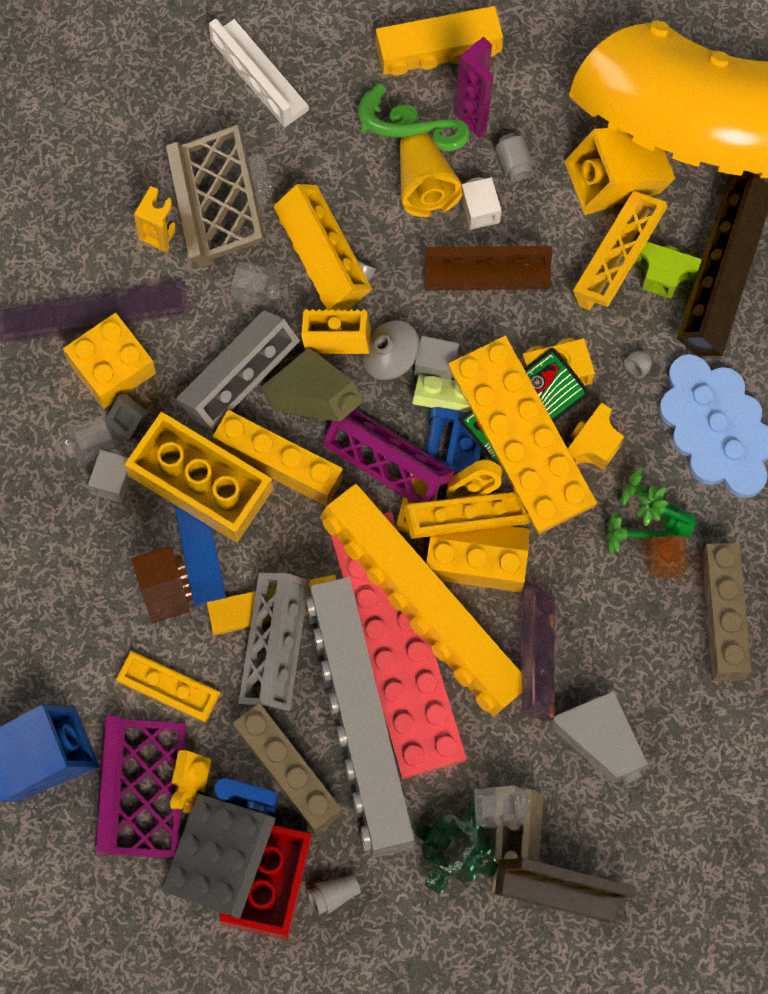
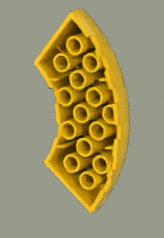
M653 21L652 23L629 26L610 35L590 52L578 69L569 97L592 117L599 115L609 121L608 128L614 132L620 130L633 135L632 141L652 151L656 147L673 153L672 159L699 167L700 162L719 166L718 172L742 176L743 171H749L759 174L760 178H768V61L742 59L729 56L722 51L710 50L680 35L670 28L667 23Z

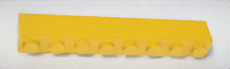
M354 484L327 505L320 518L323 520V526L328 533L336 536L342 542L348 556L362 565L366 570L369 580L374 585L382 588L388 595L390 604L396 610L402 611L410 621L413 631L428 641L432 646L434 655L439 660L445 661L454 671L453 674L456 680L462 686L468 687L475 695L476 702L482 710L489 712L495 717L531 685L357 484Z

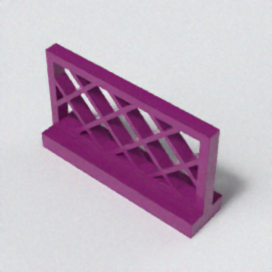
M106 715L103 727L94 856L118 855L174 859L179 844L181 809H173V812L162 820L150 805L163 793L171 801L173 795L168 789L174 784L171 781L164 786L153 771L165 760L175 769L176 762L171 758V755L177 751V760L178 751L185 749V723L120 719V716ZM125 728L139 729L146 736L147 740L133 750L124 740ZM147 729L157 731L151 735ZM163 731H178L177 745L167 753L155 738ZM150 742L163 756L151 768L137 755ZM125 748L129 755L123 759V751ZM133 757L145 773L131 784L122 774V766ZM147 776L161 789L148 802L134 788ZM121 781H122V782L125 784V786L127 787L122 793H121ZM177 785L174 787V793L178 790ZM129 791L143 805L131 817H128L120 808V799ZM146 809L159 824L144 836L132 820ZM120 815L125 822L118 827ZM171 818H172V830H171V829L169 828V826L166 824ZM127 825L141 839L132 848L117 847V835ZM162 827L171 837L170 850H157L148 838ZM144 843L149 849H140L138 847Z

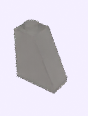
M614 691L552 717L550 722L552 729L611 782L616 783L622 780L624 785L643 777L641 772L645 770L648 763Z

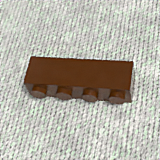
M169 546L131 558L152 624L190 612L188 602L193 601L181 555L174 556L172 547Z

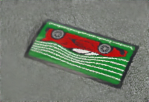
M550 348L524 368L553 423L590 395L582 381L554 348ZM469 410L458 421L483 450L489 460L500 465L472 411Z

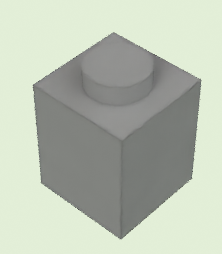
M421 336L414 376L424 374L452 380L453 376L448 368V363L463 357V355H458L459 343Z
M111 449L110 452L100 450L88 483L91 495L118 503L123 502L131 479L124 465L128 460V454L116 449Z

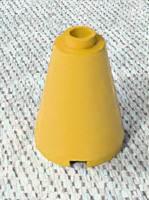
M423 133L401 138L400 185L401 202L405 211L417 217L432 216L431 210L441 209L442 213L450 210L462 197V184L440 149L435 145L430 134Z

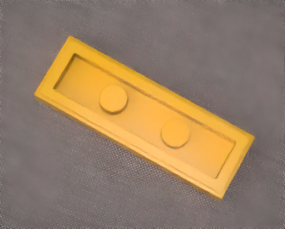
M130 651L116 678V682L204 723H207L221 695V692L133 651Z

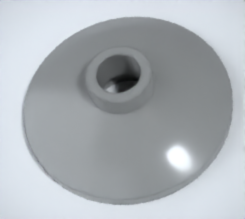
M398 320L384 323L371 333L370 353L362 354V361L366 371L372 377L384 381L398 378L406 373L414 364L419 353L420 341L416 330L410 324Z

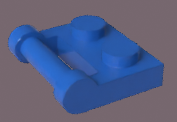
M432 407L429 413L431 424L425 452L437 459L444 423H453L447 460L438 461L453 469L455 475L480 460L481 448L458 421L467 412Z
M222 778L216 782L214 791L217 800L273 817L276 816L279 806L277 792L228 778Z

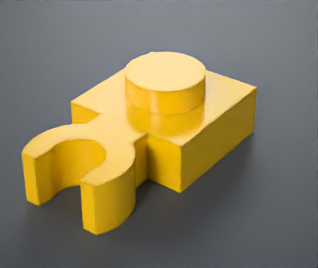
M188 750L178 751L172 778V784L177 785L178 790L173 794L170 801L172 809H182L183 813L190 814L197 792H205L211 759Z

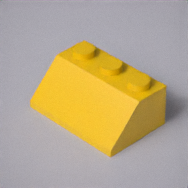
M509 526L430 536L426 564L444 582L522 592L525 582L530 529Z

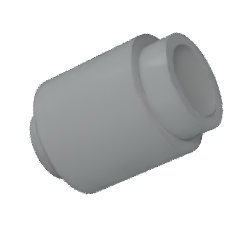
M510 133L501 137L495 150L505 176H509L511 182H517L533 175L532 167L534 162L524 137L517 136L516 133Z

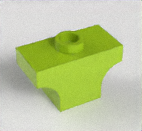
M647 242L635 263L640 265L645 272L643 290L672 299L674 291L680 283L685 281L694 282L702 259L681 253L673 246L662 247Z

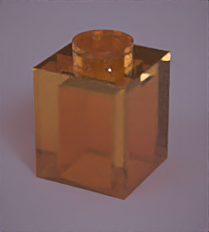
M685 536L652 537L648 545L649 578L683 577L687 569Z

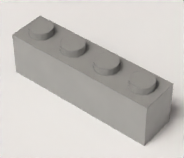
M263 310L176 400L193 421L213 430L222 421L228 410L232 411L300 340L284 318Z

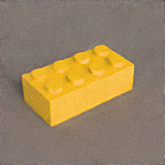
M160 412L124 464L130 478L238 543L273 491L272 478L163 412Z

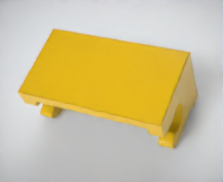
M150 186L134 213L139 240L167 253L169 242L176 230L174 222L169 225V229H167L166 217L172 208L171 199L168 198L165 201V205L159 209L157 203L159 191Z

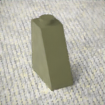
M310 348L306 349L260 387L270 406L277 412L337 422L343 420L364 402L354 381Z

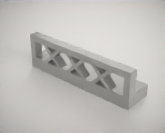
M259 573L238 704L256 706L260 703L262 707L290 711L306 609L305 597L308 596L310 580L289 573ZM269 581L277 582L276 594L271 599L267 596ZM269 614L272 618L271 626L264 632L262 629L263 619ZM264 647L267 651L266 658L259 665L257 661L258 652ZM259 679L261 683L260 697L251 698L253 685Z

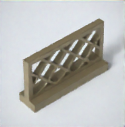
M239 125L229 127L184 145L178 142L166 145L190 260L200 267H206L213 264L212 259L266 241L242 128ZM234 137L236 144L230 155L219 151L226 139ZM206 148L210 151L200 166L194 162L192 152ZM216 155L227 159L219 174L208 170ZM233 163L241 166L242 170L236 183L225 179ZM205 174L216 178L207 194L200 191L199 187ZM222 182L233 187L224 203L214 198ZM239 191L247 194L248 198L241 212L231 207ZM211 201L222 206L213 222L206 219L205 216ZM228 210L239 215L230 231L220 226ZM245 220L253 223L255 234L242 238L237 234ZM217 229L228 235L222 246L212 249L211 240Z

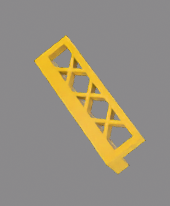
M636 191L631 193L573 290L580 307L590 311L594 303L605 307L610 305L668 207L666 201ZM648 206L655 208L653 214L647 217L650 212ZM639 230L640 235L638 239L632 242L633 238ZM624 255L625 260L623 264L617 267L618 263ZM609 280L610 285L604 295H601L600 293Z

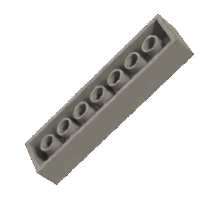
M350 577L310 586L311 596L305 597L309 623H316L317 629H313V639L317 656L324 655L325 661L321 662L325 688L331 687L333 692L329 694V707L332 719H339L341 725L336 727V735L340 752L347 751L348 759L344 760L348 785L355 784L356 793H352L356 818L363 817L365 825L360 827L364 852L371 850L372 858L410 850L413 848L414 836Z

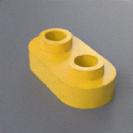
M481 460L473 463L455 474L451 481L447 483V498L452 499L491 493L501 485L502 468L491 460Z

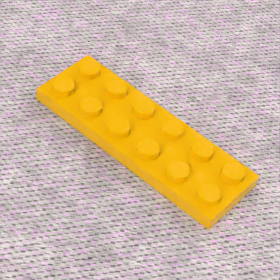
M506 336L448 363V368L538 535L597 505L592 492Z

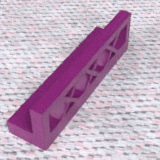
M484 36L460 55L454 115L459 120L464 121L479 139L486 134L494 78V75L489 72L492 44Z
M357 409L353 410L340 422L332 421L323 442V446L413 503L433 501L439 486L449 483L455 472L450 467ZM339 429L347 432L351 446L345 448L335 441ZM367 445L372 448L377 462L370 464L365 461L360 447ZM394 462L399 465L403 478L399 480L392 478L389 475L386 463ZM419 478L429 484L424 497L416 493L412 482L413 479Z

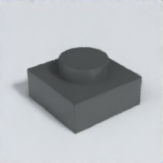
M124 393L118 396L105 421L128 440H131L137 436L149 412Z

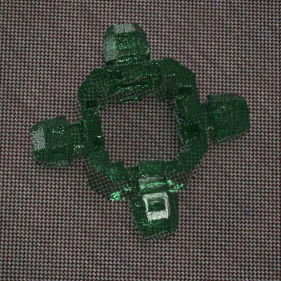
M476 803L469 806L464 813V820L452 814H447L439 817L435 824L429 821H421L415 829L417 837L424 841L421 847L423 858L435 867L433 871H429L425 879V886L437 894L443 892L447 887L450 876L461 883H466L474 880L478 873L486 877H492L498 869V862L489 855L491 852L489 838L478 830L479 827L484 826L488 818V811ZM460 832L471 837L469 841L473 845L471 848L467 846L462 854L463 862L456 861L455 865L442 860L444 856L440 852L442 849L447 850L451 843L449 839L451 834L457 836Z

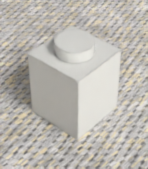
M480 177L472 178L462 184L461 202L469 229L472 230L500 223L502 210L492 177L486 179Z

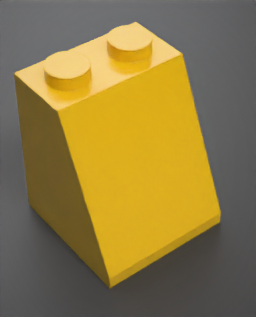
M610 128L593 129L564 161L584 215L625 204L633 191L648 196L660 194L676 179L665 150L658 147L654 151L634 143L632 141L633 135L620 130L614 132Z

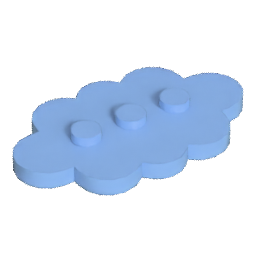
M687 354L680 356L674 360L669 370L668 380L672 389L665 393L659 407L661 419L666 425L675 429L672 439L675 449L684 456L690 457L689 467L691 474L696 480L709 485L724 482L729 491L738 497L750 498L756 496L762 491L767 482V471L763 463L768 460V426L760 422L762 418L760 403L755 398L745 395V383L737 371L725 367L711 371L704 359L696 355Z

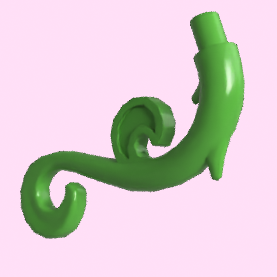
M377 83L371 91H367L359 103L358 115L362 134L370 130L377 135L398 138L434 131V143L438 149L443 151L458 150L468 142L470 137L469 127L464 121L446 119L419 122L417 110L408 104L399 105L391 110L389 115L391 123L382 121L375 113V111H381L379 108L380 98L386 92L385 86ZM451 128L457 132L452 136L445 137L442 136L441 129Z

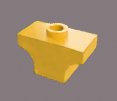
M602 402L587 423L581 421L571 435L574 441L568 447V450L576 465L591 463L604 470L622 445L625 436L612 427L609 419L612 409Z

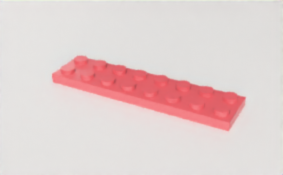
M392 511L384 513L383 515L397 530ZM330 534L342 578L350 577L389 738L401 778L405 779L465 762L467 758L437 659L431 648L432 646L423 636H419L413 631L408 618L402 611L396 610L390 604L388 595L380 586L374 585L369 580L366 570L358 561L351 559L346 553L342 542L336 536Z

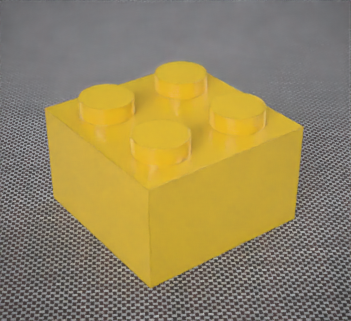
M114 313L63 348L68 364L103 409L113 404L118 396L129 393L156 374L153 360L117 313Z

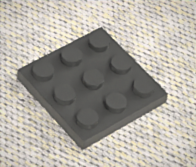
M197 794L162 891L240 919L276 818Z

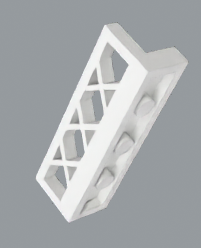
M217 19L209 23L210 41L284 127L309 111L308 104L235 19L224 26Z

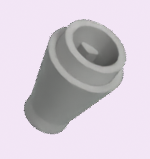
M352 874L344 878L314 883L313 888L307 890L310 904L317 915L323 913L329 915L352 897L361 894V890L356 877Z

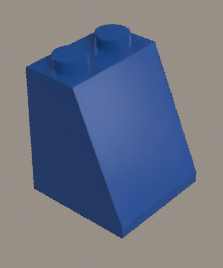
M42 704L0 727V802H18L99 768L78 711L74 706Z

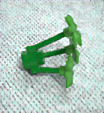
M640 467L630 475L629 483L624 486V491L619 501L625 506L630 495L640 497V502L645 506L638 510L637 516L640 518L644 517L643 523L645 526H648L652 517L656 521H660L661 514L663 513L662 526L666 528V531L627 530L626 527H620L622 517H617V512L614 511L611 514V520L607 522V528L610 531L606 536V541L609 542V552L611 554L614 551L619 552V540H626L627 537L668 539L674 542L677 541L679 536L688 538L695 528L696 516L694 513L684 511L682 507L672 505L667 500L662 499L666 492V487H661L657 490L656 486L652 485L649 491L644 490V486L639 484L643 468Z

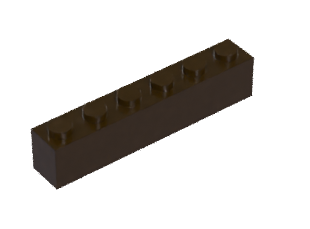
M743 172L742 176L729 174L677 335V339L696 356H723L768 214V183L763 178H760L759 174Z

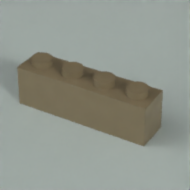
M740 543L707 544L701 554L712 681L746 680L752 670Z
M260 703L232 723L235 733L314 836L318 835L342 816L341 807Z

